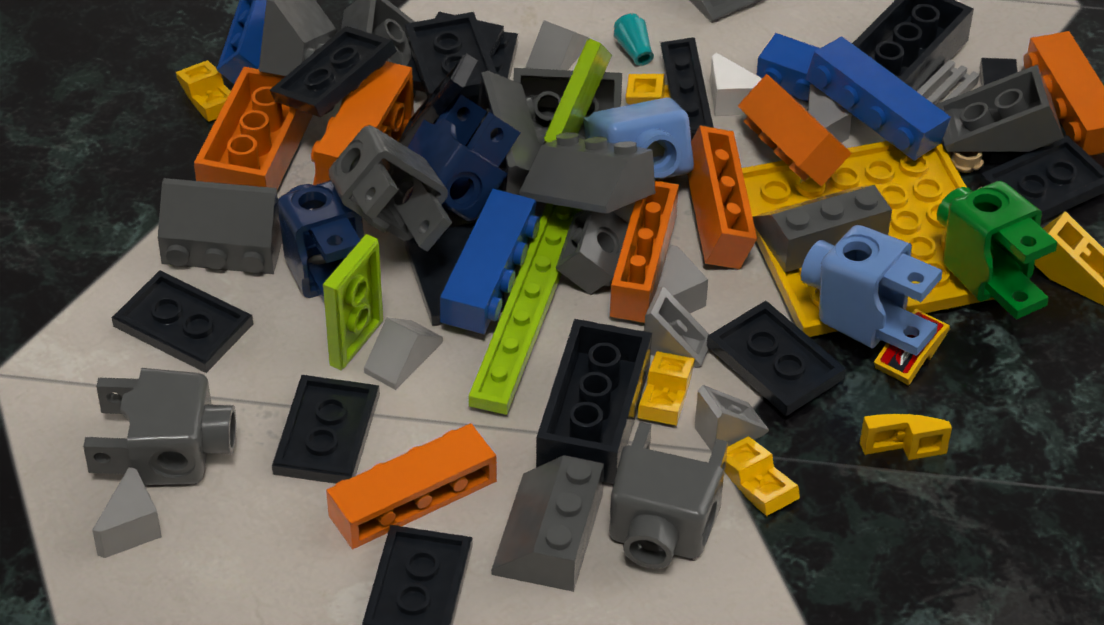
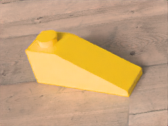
M1065 211L1043 227L1057 241L1056 251L1036 259L1034 265L1050 280L1104 306V248Z

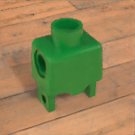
M1003 181L993 182L975 191L968 187H961L950 192L942 200L936 213L937 220L947 229L943 255L945 266L978 301L982 302L993 297L1016 320L1047 306L1049 297L1030 280L1033 275L1035 260L1056 251L1057 241L1040 227L1042 211Z

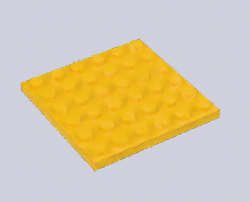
M888 141L847 148L852 154L822 186L811 177L806 182L803 181L783 160L742 168L752 217L853 187L875 185L892 209L888 235L911 243V257L942 270V279L922 302L908 297L906 310L912 313L915 309H918L924 313L980 302L943 262L947 229L937 220L936 213L940 203L950 192L957 188L966 187L942 143L914 161ZM755 228L756 242L796 326L809 337L836 332L837 330L825 325L819 318L820 290L801 281L802 268L784 272Z

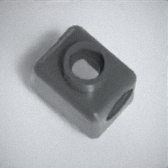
M368 125L362 128L329 169V177L342 203L383 233L389 232L402 240H410L414 237L419 247L428 252L452 223L441 206L448 196V190L428 161L374 126ZM414 186L411 197L402 204L405 194Z
M141 368L139 379L98 377L96 388L101 413L123 414L130 422L127 438L85 437L83 448L88 473L125 474L130 467L137 469L144 485L197 484L204 475L207 453H233L236 439L235 406L211 404L209 383L204 374Z
M639 422L632 445L624 446L622 449L611 493L610 536L613 540L624 543V553L630 560L646 568H664L671 563L673 555L690 559L698 558L704 550L721 508L728 441L716 439L709 463L650 450L652 424Z

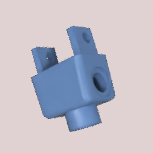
M661 98L597 111L588 117H583L586 139L605 137L608 143L632 141L636 142L637 147L648 148L649 145L656 141L665 148L663 156L653 157L655 180L688 174L694 168L689 117L686 111L671 98Z
M855 225L848 230L836 245L819 240L811 247L802 265L801 281L820 290L819 318L825 325L872 349L882 340L917 356L937 333V324L907 311L908 297L922 302L942 279V270L911 257V243L862 225ZM907 335H914L916 337L910 338Z

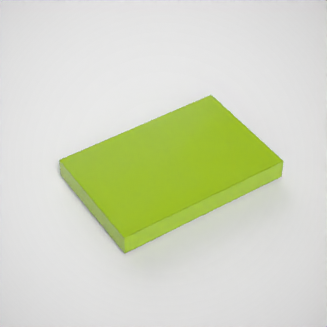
M590 38L586 41L546 132L545 142L549 143L556 140V136L562 133L578 134L583 123V117L588 112L612 57V54L601 43Z
M368 234L360 240L323 283L329 364L339 370L347 366L383 322L379 242L377 238Z

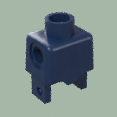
M459 93L440 115L435 124L423 119L407 148L425 158L447 188L448 196L441 204L447 215L451 211L463 220L471 222L480 215L492 189H498L508 174L498 167L521 132L489 112L466 147L465 145L487 111ZM465 107L464 114L461 117H457L458 110ZM498 128L497 135L491 139L490 134L492 130ZM413 188L411 189V191L409 192V194L407 195L402 204L409 200V198L412 195Z
M331 180L317 185H298L282 195L277 203L284 258L303 295L306 298L320 295L323 302V283L364 237L362 216L342 203ZM321 254L326 263L312 264L308 262V259L314 255Z

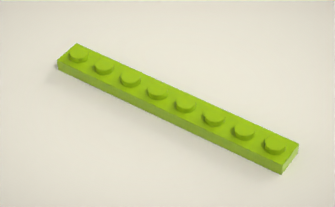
M546 204L540 218L537 235L530 243L525 261L519 270L469 393V407L505 415L508 414L562 275L556 269L572 218L582 209Z

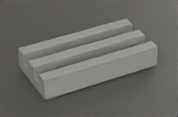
M949 59L917 92L935 105L949 93V90L958 81L962 83L945 100L971 91L978 84L979 73L973 71L969 75L967 74L966 67L961 65L957 69L955 68V62Z

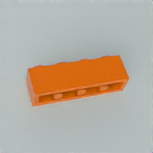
M1070 31L1030 38L1028 52L1024 55V67L1027 69L1038 65L1052 97L1058 120L1064 128L1066 136L1068 135L1089 155L1104 153V85Z
M768 74L759 81L738 105L747 115L743 122L758 134V137L773 149V152L805 182L811 177L822 186L852 154Z
M699 126L691 141L694 168L687 176L705 264L740 269L754 246L757 235L734 131Z
M655 181V194L635 202L611 283L610 317L645 323V315L657 291L677 217L679 184Z
M472 423L457 430L448 431L442 437L422 446L413 447L405 454L385 463H379L368 471L350 479L342 480L335 486L326 489L328 516L353 550L387 534L390 525L404 526L497 482L496 454Z

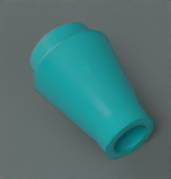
M634 13L623 15L614 23V38L631 56L637 66L650 63L654 58V54L651 50L645 20L639 18Z

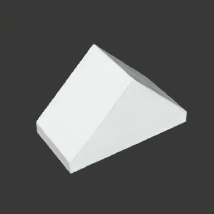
M717 52L712 55L710 75L715 116L746 115L738 105L762 78Z

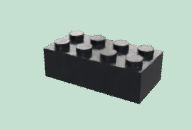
M895 0L852 44L915 91H918L968 41L974 8L956 0Z
M574 319L536 437V468L563 455L604 463L603 482L614 484L622 449L628 444L649 371L652 333Z

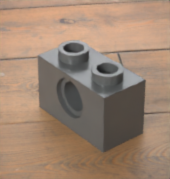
M582 209L572 218L556 269L590 295L602 286H610L629 223L613 211L605 214Z

